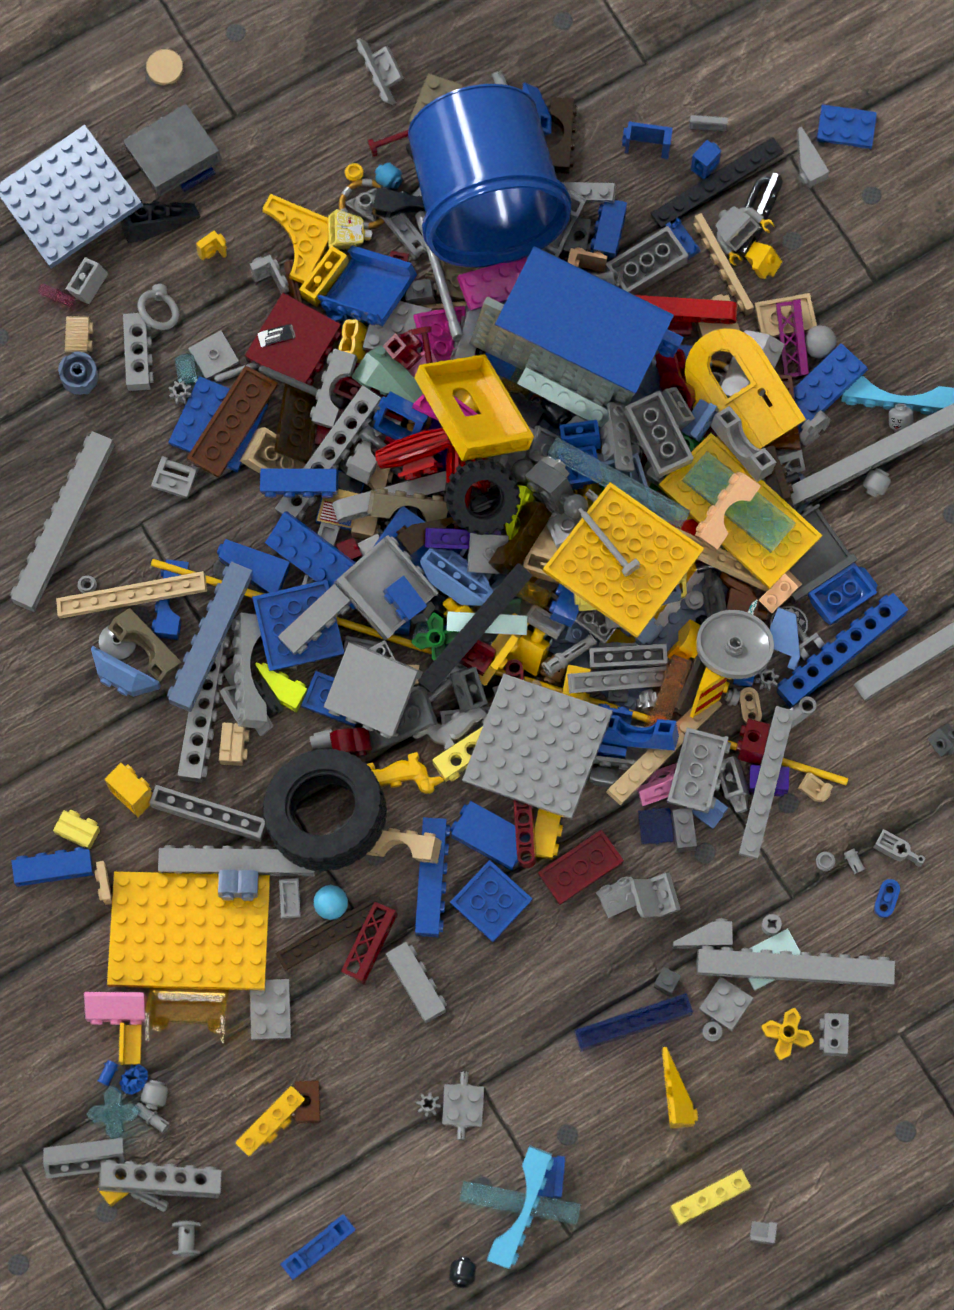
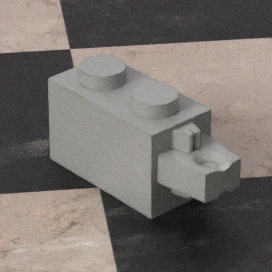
M731 756L723 759L726 761L724 772H719V778L721 779L725 798L731 801L736 813L740 814L749 810L747 797H750L740 760Z

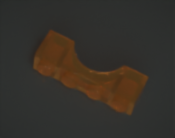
M677 655L669 658L663 674L660 691L649 712L644 728L654 725L657 719H671L692 661Z

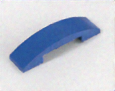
M342 1214L309 1243L283 1261L281 1266L290 1278L294 1280L331 1252L356 1229L347 1217Z

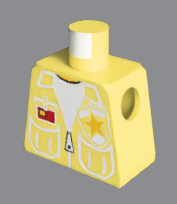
M337 209L328 216L329 249L331 246L336 249H350L352 245L359 247L363 244L364 240H371L372 231L363 229V219L361 217Z

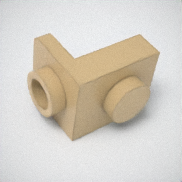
M807 772L798 789L812 800L824 802L829 798L833 785L824 783L812 773Z

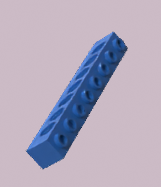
M894 593L890 596L887 594L878 601V606L875 608L873 606L864 613L865 616L861 620L857 618L849 625L851 627L846 632L842 630L835 637L836 640L832 644L830 642L826 643L821 648V653L817 656L813 654L807 659V664L804 667L799 666L792 672V677L789 679L784 678L778 683L776 693L790 709L799 703L802 698L809 696L907 614L908 608ZM886 611L889 617L884 618L879 612ZM870 622L875 626V628L868 629L866 628L865 623ZM851 635H858L860 640L853 641ZM842 646L846 649V652L839 653L836 647ZM828 658L831 660L832 664L825 665L823 664L822 659ZM814 670L817 676L810 677L807 671ZM800 682L803 688L796 689L793 683Z

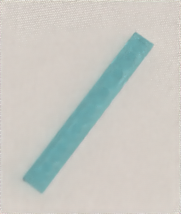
M558 437L547 452L548 456L555 460H561L566 466L604 487L611 482L653 513L680 529L690 514L689 509Z

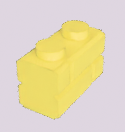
M64 810L53 831L56 835L90 850L100 832V828L97 826L98 823L90 818L84 820L80 818L79 813L73 810L69 812Z

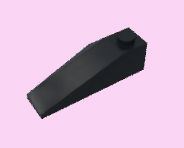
M153 201V203H142L143 206L121 221V226L128 243L139 242L200 219V214L193 203L172 202L170 205L160 204V201Z

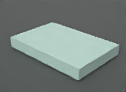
M788 929L749 948L753 949V952L761 953V950H772V953L780 954V951H791L792 955H800V950ZM748 978L754 991L775 980Z

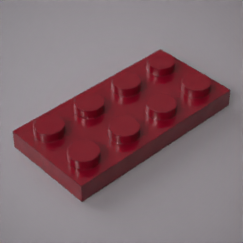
M601 829L538 872V875L558 904L561 905L622 864L624 860Z

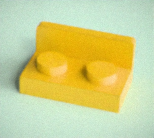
M214 230L196 243L197 252L201 260L210 259L216 254L217 250L225 258L227 256V246L225 245L227 242L221 234L218 235Z

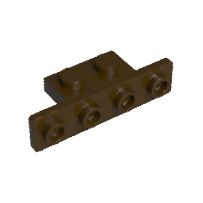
M774 446L766 447L765 449L776 461L772 474L765 477L766 484L795 510L791 494L794 491L791 482L787 483L785 476L788 475L785 464L781 465Z

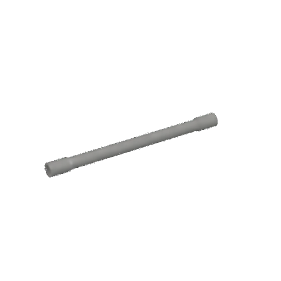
M420 211L415 215L421 233L422 222L426 215L424 211ZM424 240L452 339L454 341L461 340L463 333L456 317L439 258L429 249Z

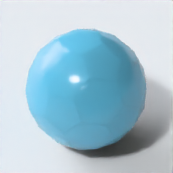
M326 885L316 892L313 905L319 916L324 919L334 920L346 912L348 898L340 887Z

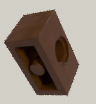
M319 1080L295 1081V1087L293 1088L303 1097L310 1098L311 1104L308 1107L300 1105L292 1113V1119L296 1118L297 1124L321 1123Z

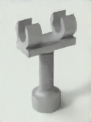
M790 608L789 610H787V611H790V612H792V613H795L792 608ZM797 622L798 637L802 640V643L799 644L800 656L805 660L809 657V654L803 646L813 640L820 649L825 643L817 632L808 637Z

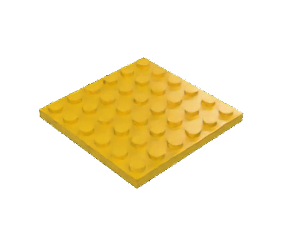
M609 482L587 513L625 560L630 563L636 558L640 562V568L625 577L621 572L623 569L622 565L582 517L542 571L638 638L704 551V548Z

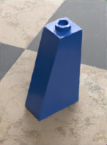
M225 539L224 544L219 545L217 551L220 562L225 566L229 567L230 563L234 562L251 569L253 577L250 584L264 594L282 590L290 569L289 561Z

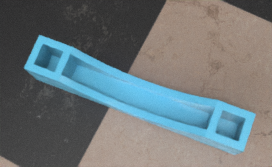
M861 376L842 394L841 402H845L848 405L864 404V406L870 408L880 406L886 410H891L897 404H905L912 411H920L922 414L930 415L954 403V388L938 386L932 391L920 395L901 396L883 391L870 383L864 376Z
M529 1145L522 1164L527 1185L524 1207L512 1227L494 1239L487 1261L510 1269L511 1264H516L519 1256L516 1253L518 1245H523L526 1237L523 1231L525 1226L529 1228L533 1218L530 1212L532 1208H537L540 1197L537 1196L539 1189H544L547 1178H544L546 1170H551L554 1162L551 1159V1153Z

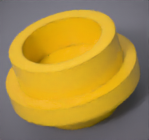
M356 163L348 165L345 169L346 178L352 182L360 180L363 177V168Z

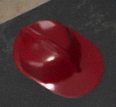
M669 371L664 373L660 379L662 392L665 389L677 387L687 406L691 409L696 395L693 387L685 383L680 375L675 372Z

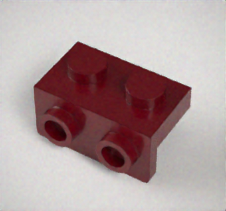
M478 640L459 663L467 668L476 667L478 674L483 676L493 662L496 650L490 644Z

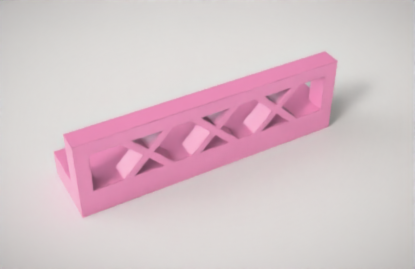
M677 763L656 770L646 780L648 783L641 785L637 789L642 806L669 796ZM667 775L664 778H659V776Z

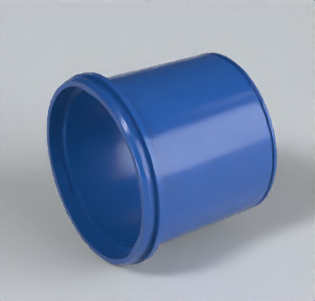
M503 84L468 86L436 98L423 107L413 118L409 126L408 138L426 212L422 222V233L429 249L439 259L463 267H489L500 263H510L528 257L534 246L539 249L545 248L566 228L571 214V197L566 186L557 179L536 104L528 93L519 88Z

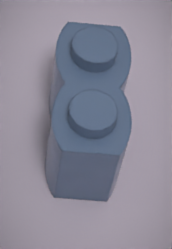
M219 870L218 897L227 901L237 897L242 898L244 901H252L253 898H258V871Z

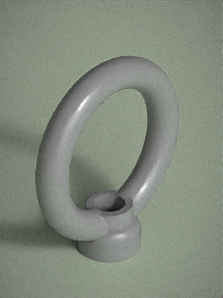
M156 284L152 287V290L146 291L140 296L138 311L144 322L159 330H168L176 325L179 319V309L176 302L167 294V287L165 285ZM153 297L156 301H165L169 305L172 317L168 322L155 321L148 315L145 303L149 298Z

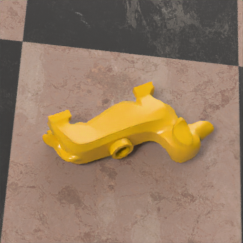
M418 752L408 754V761L400 760L381 770L376 769L374 763L367 764L374 772L381 787L390 785L391 788L402 786L404 781L413 780L417 783L422 793L431 794L435 791V787L438 784L444 782V779L440 776L428 777L425 765L418 761L420 759Z

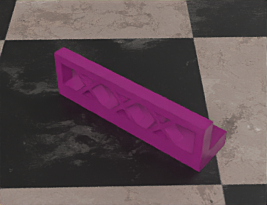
M801 300L776 303L779 338L785 344L781 352L783 374L791 375L792 377L806 376L809 372ZM791 306L792 314L788 319L781 314V307ZM787 323L794 329V333L790 338L783 333V328ZM789 341L796 347V351L792 356L785 351V346ZM791 360L798 365L797 373H788L787 365Z

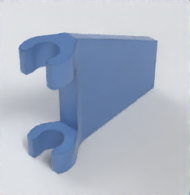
M778 607L769 629L774 640V650L792 656L787 667L795 670L800 660L797 615Z

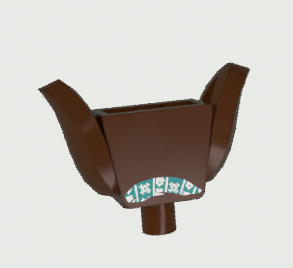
M722 571L720 579L729 589L725 598L726 609L748 612L765 622L768 611L758 609L759 599L756 598L754 591L748 585Z

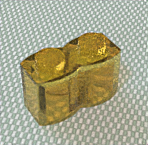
M528 581L516 596L543 608L547 606L551 593L547 589Z

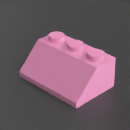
M84 992L85 1017L88 1022H91V1025H102V1022H110L111 1025H120L122 1022H130V1025H142V1022H147V997L144 992Z

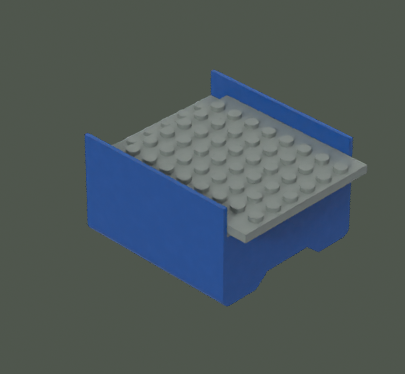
M534 246L505 305L488 296L486 297L469 344L485 351L497 375L515 384L518 383L524 369L527 367L542 373V376L550 380L553 379L559 382L561 386L567 389L571 388L576 391L575 393L584 398L588 397L593 400L592 402L607 407L609 402L624 404L625 406L629 405L656 351H659L664 357L673 358L684 337L667 329L674 314Z

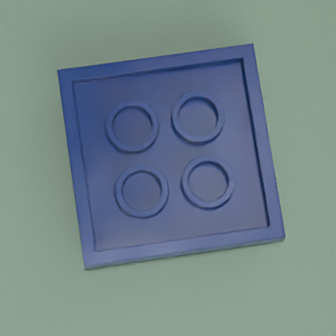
M489 860L450 901V904L490 941L494 942L533 899Z

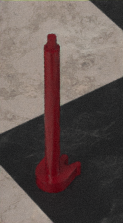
M408 130L376 142L373 139L367 140L372 157L378 155L376 148L408 137Z
M431 326L411 329L412 335H422L426 363H433L428 333L432 332Z

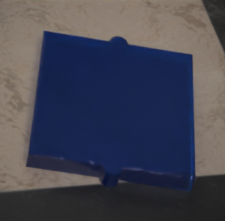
M654 807L652 810L638 811L641 845H659V843L673 842L670 808L656 809Z

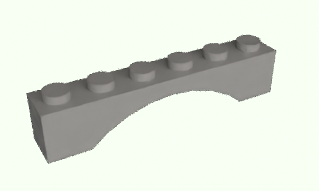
M240 612L232 621V630H234L232 646L235 648L233 664L236 669L234 675V682L236 683L235 701H237L236 719H238V726L260 729L267 722V708L265 701L261 698L254 685L250 660L253 647L261 633L257 615Z

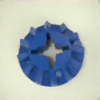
M137 1064L136 1066L131 1065L130 1069H125V1074L121 1075L122 1080L119 1082L121 1090L126 1094L139 1092L148 1079L146 1068Z

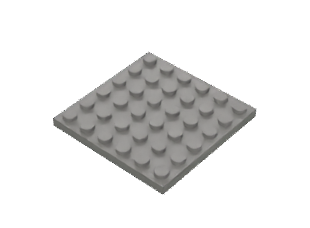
M503 674L462 781L572 820L613 711Z

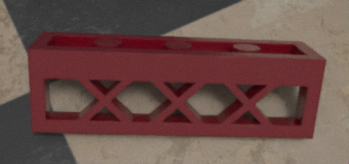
M374 901L341 973L365 985L398 916L396 910ZM377 908L386 911L384 918L378 921L374 918ZM375 925L376 935L367 939L365 934L367 928ZM367 943V953L359 956L357 952L358 946ZM358 961L360 965L357 974L347 970L350 963Z

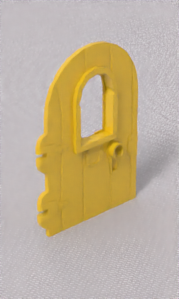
M726 328L714 330L701 337L691 348L686 359L685 377L686 383L690 384L695 390L696 401L693 404V409L700 399L709 404L716 405L720 411L730 406L741 419L742 428L747 439L759 449H762L806 420L760 345L745 332ZM720 350L729 352L735 357L751 383L727 398L710 368L711 356ZM761 390L766 391L765 394L772 403L771 407H769L764 398L760 396ZM717 436L716 438L725 445V443L720 439V437Z

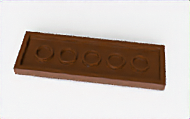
M245 365L187 456V461L220 478L276 390L278 383Z

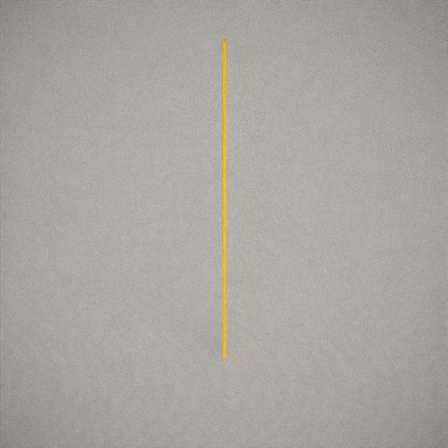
M152 559L151 562L153 567L180 575L196 573L156 559ZM206 575L207 584L217 586L218 583H222V580ZM247 588L245 596L252 598L264 593ZM336 617L339 626L383 639L374 628ZM391 635L386 639L387 641L432 655V647L420 650L412 644V640L397 635ZM498 668L494 675L502 677L503 674H506V670ZM525 676V681L532 683L536 680ZM539 681L542 687L559 693L563 692L561 687ZM589 696V703L595 705L607 704L610 705V708L615 709L621 707ZM629 709V711H633L632 718L653 725L659 719ZM728 740L727 742H731L730 749L736 751L737 743ZM786 758L782 760V766L804 773L809 772L817 777L847 785L848 778Z

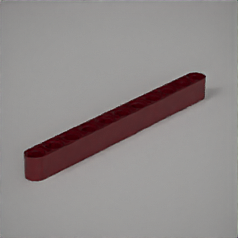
M517 659L508 661L505 668L506 674L525 681V671L522 663ZM513 667L520 668L517 673L510 672ZM514 800L517 858L522 867L532 868L537 859L533 806L528 804L522 805ZM528 816L529 821L523 824L519 822L520 818ZM522 836H531L528 842H521ZM525 854L532 855L531 860L527 862L522 861V857Z

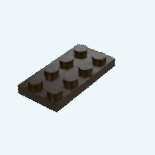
M284 385L274 452L307 464L311 458L316 424L312 422L310 417L312 407H316L318 401L316 396L291 385Z

